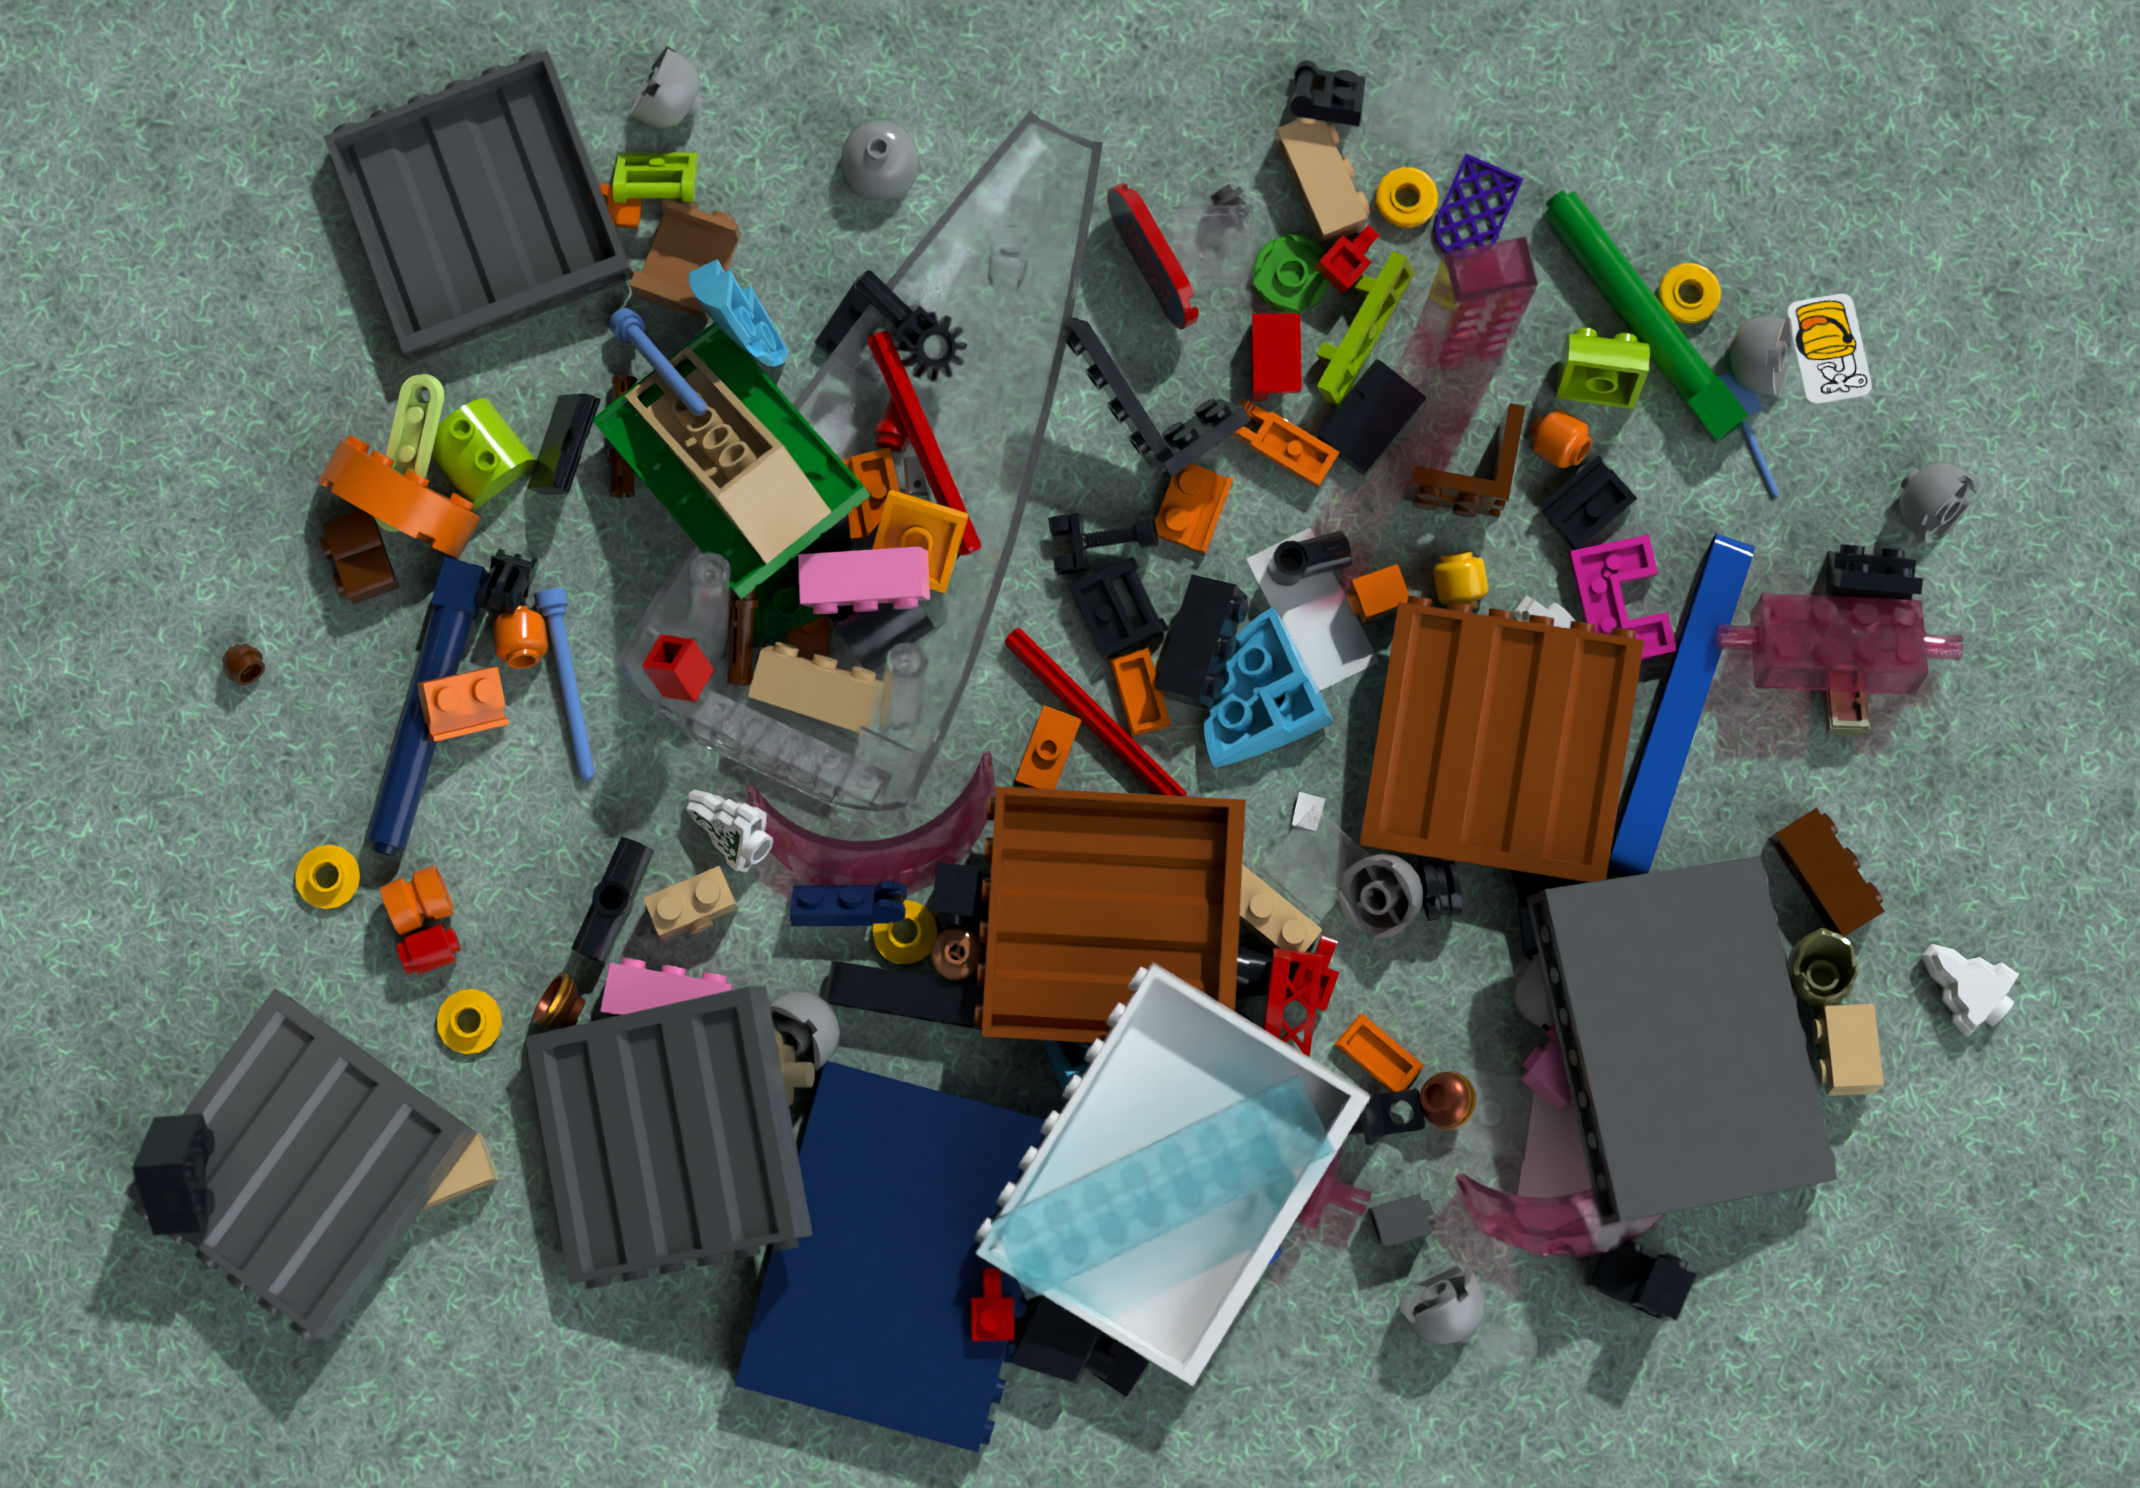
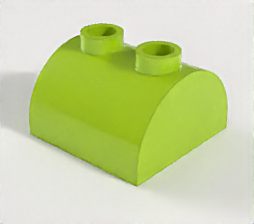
M1579 328L1574 331V334L1567 333L1559 363L1555 399L1635 409L1649 372V344L1637 342V337L1629 333L1617 334L1613 339L1598 337V333L1591 328Z
M487 398L471 401L446 417L438 425L431 457L465 499L474 503L472 508L474 511L535 466L537 461Z

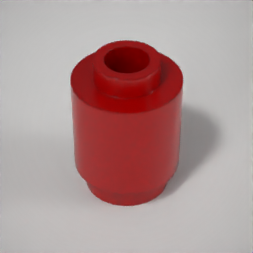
M443 923L405 936V941L396 944L401 963L408 975L414 972L420 975L456 962L455 953L461 951L460 942L454 928L446 930Z

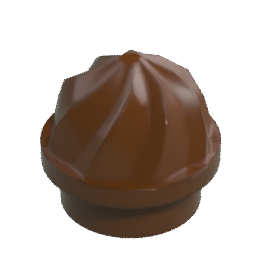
M246 643L242 645L235 644L233 647L228 648L222 658L224 672L230 680L236 681L239 685L251 684L265 670V664L262 662L263 656L257 648L251 647Z

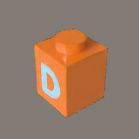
M1398 564L1353 579L1349 586L1350 593L1345 594L1352 616L1359 615L1363 625L1397 613L1398 602L1407 603L1408 596H1410Z

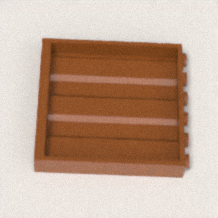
M1408 596L1407 603L1398 602L1360 845L1584 882L1606 880L1644 640L1635 639L1636 631L1612 627L1611 635L1594 632V624L1571 621L1570 628L1553 626L1554 618L1530 615L1529 622L1513 620L1514 612L1489 608L1488 616L1472 613V605L1449 602L1448 609L1431 607L1432 599Z
M996 786V796H988L987 820L994 821L993 837H986L984 861L992 862L991 879L983 878L982 903H989L988 920H981L979 938L980 945H987L986 962L979 961L977 971V986L984 987V1002L976 1003L975 1028H982V1037L1093 1043L1097 1038L1103 1042L1112 1028L1106 1024L1118 1002L1125 1006L1134 992L1128 988L1140 966L1147 970L1152 962L1235 1012L1246 800Z

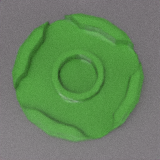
M1298 234L1286 235V237L1274 238L1268 241L1257 253L1252 269L1253 286L1259 298L1271 309L1283 313H1303L1317 306L1327 294L1330 281L1314 267L1326 254L1324 249L1312 239Z

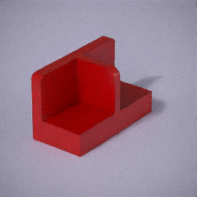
M1297 313L1252 314L1250 322L1251 401H1267L1269 394L1300 393L1302 389L1300 315Z

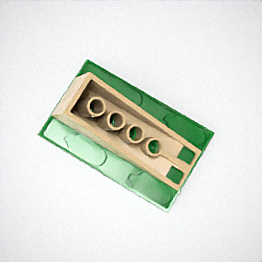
M714 322L667 359L705 402L707 410L703 415L695 416L660 375L653 370L596 415L593 422L713 567L742 599L754 590L757 584L760 585L784 566L788 559L794 558L819 538L822 532L825 533L849 514L853 507L859 506L871 495L750 355L730 339Z

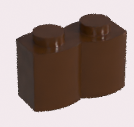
M360 510L322 524L325 535L319 537L327 560L333 558L335 560L338 572L332 574L340 597L347 595L348 599L353 604L399 588L374 516Z

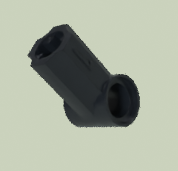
M1342 530L1300 542L1294 540L1285 541L1276 548L1268 566L1269 574L1277 584L1292 586L1298 583L1300 579L1351 566V548ZM1285 556L1296 560L1299 569L1292 571L1282 567L1279 558Z

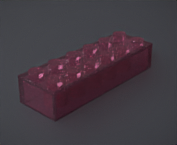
M1526 237L1445 253L1443 255L1418 321L1429 367L1440 365L1441 370H1450L1464 364L1463 360L1479 357L1480 362L1492 361L1502 357V352L1507 351L1538 286Z

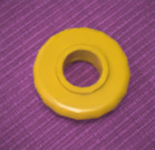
M1401 167L1391 170L1381 179L1376 189V204L1380 214L1388 222L1398 227L1413 228L1424 224L1433 216L1438 206V191L1434 181L1425 172L1417 168ZM1402 189H1411L1417 194L1419 201L1413 207H1403L1396 201V193Z
M1682 263L1672 267L1662 277L1658 287V300L1673 320L1683 324H1698L1708 320L1716 312L1721 301V287L1716 276L1706 267L1696 263ZM1684 284L1695 286L1700 293L1699 302L1694 304L1683 302L1678 295V289Z
M331 844L317 846L308 851L298 863L295 873L296 888L301 897L314 907L322 909L340 907L350 901L358 889L360 882L359 865L353 855L343 847ZM325 865H332L338 870V880L330 888H322L316 882L317 872Z
M904 900L902 904L905 905L906 914L903 920H910L916 926L917 936L915 939L906 944L897 942L893 936V927L898 922L874 924L872 935L875 946L883 957L894 963L908 965L921 961L931 952L938 929L935 918L927 907L916 901Z
M476 989L459 990L450 995L440 1006L437 1016V1029L443 1042L453 1051L463 1054L479 1053L490 1047L498 1038L502 1027L501 1010L496 1001L486 992ZM467 1009L477 1010L481 1017L480 1026L472 1033H465L458 1027V1017Z

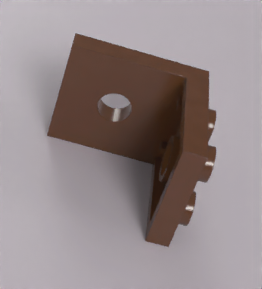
M1509 403L1499 423L1489 480L1415 466L1407 483L1405 500L1413 501L1414 507L1424 510H1436L1437 506L1452 508V513L1461 517L1474 518L1477 513L1500 517V512L1505 508L1506 501L1508 502L1525 406Z

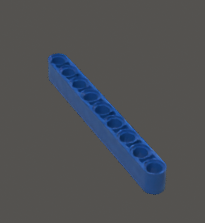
M1715 533L1676 645L1677 652L1673 655L1612 839L1608 870L1627 877L1649 873L1755 549L1753 545Z

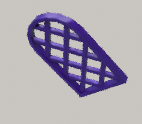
M1465 153L1436 219L1434 232L1436 242L1442 251L1453 259L1462 261L1476 260L1487 254L1499 239V233L1524 178ZM1466 163L1471 176L1458 180ZM1472 163L1487 170L1476 173ZM1491 174L1496 187L1483 191L1478 178ZM1497 174L1513 181L1501 185ZM1473 181L1478 193L1465 198L1460 185ZM1516 185L1508 202L1504 189ZM1455 188L1460 200L1448 204ZM1499 192L1503 205L1490 209L1485 196ZM1480 198L1485 211L1472 216L1467 203ZM1462 205L1467 218L1454 222L1449 210ZM1505 210L1497 226L1493 214ZM1445 213L1449 225L1439 228L1441 217ZM1488 216L1493 229L1479 233L1475 220ZM1470 223L1475 236L1461 240L1456 227ZM1452 230L1456 243L1446 246L1441 239L1440 233ZM1494 234L1492 241L1485 248L1482 238ZM1477 241L1481 252L1467 255L1464 245ZM1459 247L1461 254L1453 252L1452 249Z

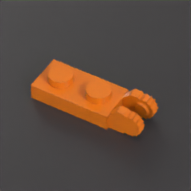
M1242 399L1238 406L1243 407L1249 418L1262 424L1257 434L1242 426L1231 435L1241 442L1250 445V449L1318 489L1340 452L1272 411L1268 413L1253 403Z

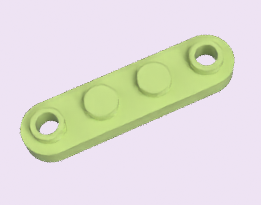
M421 374L409 377L403 383L400 390L386 456L395 461L391 468L403 475L410 469L425 478L427 476L444 402V389L439 380L431 375ZM423 388L429 391L430 397L428 401L422 398L421 392ZM375 517L376 522L384 530L389 532L400 531Z

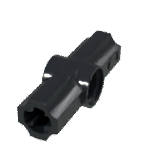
M621 836L601 883L593 891V901L571 949L605 964L623 921L633 908V899L655 852L653 849ZM610 890H620L623 893V903L620 907L614 910L605 909L603 906L605 894Z

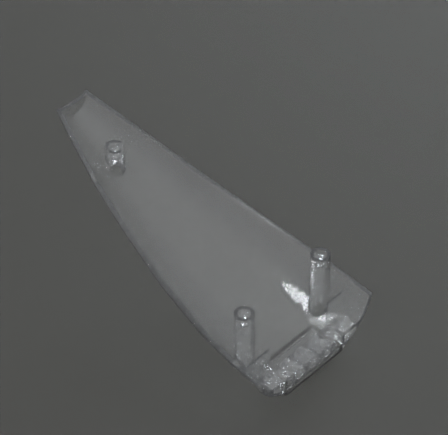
M1029 111L886 284L909 308L912 305H920L927 313L935 312L938 322L944 315L950 316L952 321L949 330L954 327H961L963 329V333L955 338V342L967 343V349L956 350L955 355L961 357L964 362L962 366L949 363L953 371L951 377H945L939 370L937 381L932 382L928 380L927 371L921 378L913 376V369L916 363L905 367L982 546L975 553L960 556L956 560L949 587L945 594L930 589V600L918 601L935 629L913 644L902 643L895 645L888 652L886 662L873 671L876 673L875 679L884 681L883 693L873 728L870 730L861 725L858 733L750 698L748 693L751 684L731 685L726 683L731 568L728 561L720 554L710 552L703 554L692 541L650 602L616 658L620 670L634 690L663 718L688 735L690 741L834 808L839 805L857 810L892 811L905 807L915 800L945 740L977 661L1015 547L1066 347L1063 336L1067 334V331L1062 322L1069 317H1073L1103 142L1085 139L1046 122L1032 111ZM872 304L869 305L792 404L841 460L882 449L875 445L876 436L873 432L890 399V393L867 341L870 336L877 332L888 331L893 325ZM936 336L928 337L924 343V351L929 358L935 357L940 351L941 344ZM892 337V340L897 349V345L899 343ZM898 351L901 360L910 355L909 351ZM912 444L907 445L906 452L904 453L893 452L901 493L904 494L906 492L903 460L907 457L916 456ZM866 537L860 538L857 541L851 540L852 551L872 550L873 546L865 539ZM796 555L792 559H788L787 561L798 560V555ZM829 619V657L838 661L837 667L852 671V667L863 668ZM660 634L694 639L713 667L714 672L696 702L663 697L641 667ZM788 634L757 649L753 648L752 679L761 649L770 645L774 646L775 642L788 644Z

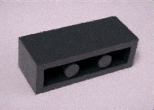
M1191 575L1155 689L1166 699L1211 710L1214 700L1220 697L1224 686L1222 675L1227 661L1232 659L1236 649L1235 635L1239 623L1245 620L1248 612V596L1236 584Z

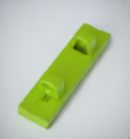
M1392 251L1377 279L1360 275L1354 285V289H1356L1358 296L1365 301L1341 344L1337 347L1322 342L1316 357L1327 368L1317 388L1327 403L1337 407L1348 394L1415 275L1407 256Z

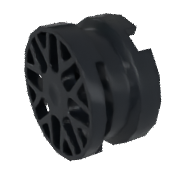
M1455 861L1443 862L1442 866L1434 867L1432 863L1420 865L1423 906L1427 920H1439L1441 915H1448L1450 918L1461 917L1462 895Z

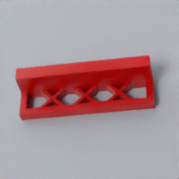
M1274 948L1263 1030L1283 1042L1292 1038L1301 1049V1053L1310 1058L1323 954ZM1290 961L1313 964L1312 978L1297 989L1288 977ZM1288 986L1293 993L1286 997ZM1310 988L1309 1000L1307 1002L1302 993ZM1297 998L1307 1010L1306 1019L1292 1029L1283 1018L1284 1007ZM1281 1027L1287 1032L1282 1037H1280ZM1302 1029H1304L1303 1042L1296 1035Z

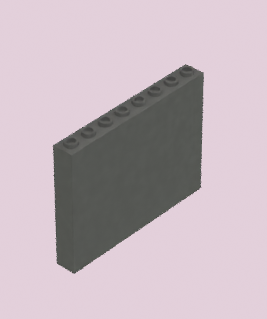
M1761 856L1546 889L1527 897L1601 1227L1816 1185L1837 1179L1835 1171L1836 1159L1829 1146L1825 1129L1826 1117L1820 1108L1816 1076L1810 1066L1806 1049L1807 1038L1804 1030L1801 1028L1796 1007L1797 996L1791 986L1787 970V954L1782 948L1777 928L1778 916L1772 907L1768 890V875L1763 868Z

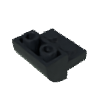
M1841 544L1840 552L1828 551L1826 591L1830 601L1911 608L1912 594H1922L1923 578L1915 576L1916 560L1905 558V550L1881 548L1880 555L1864 554L1865 546Z
M919 602L918 608L894 609L893 603H878V610L866 612L853 611V605H847L838 609V613L827 614L862 667L870 671H874L935 629Z

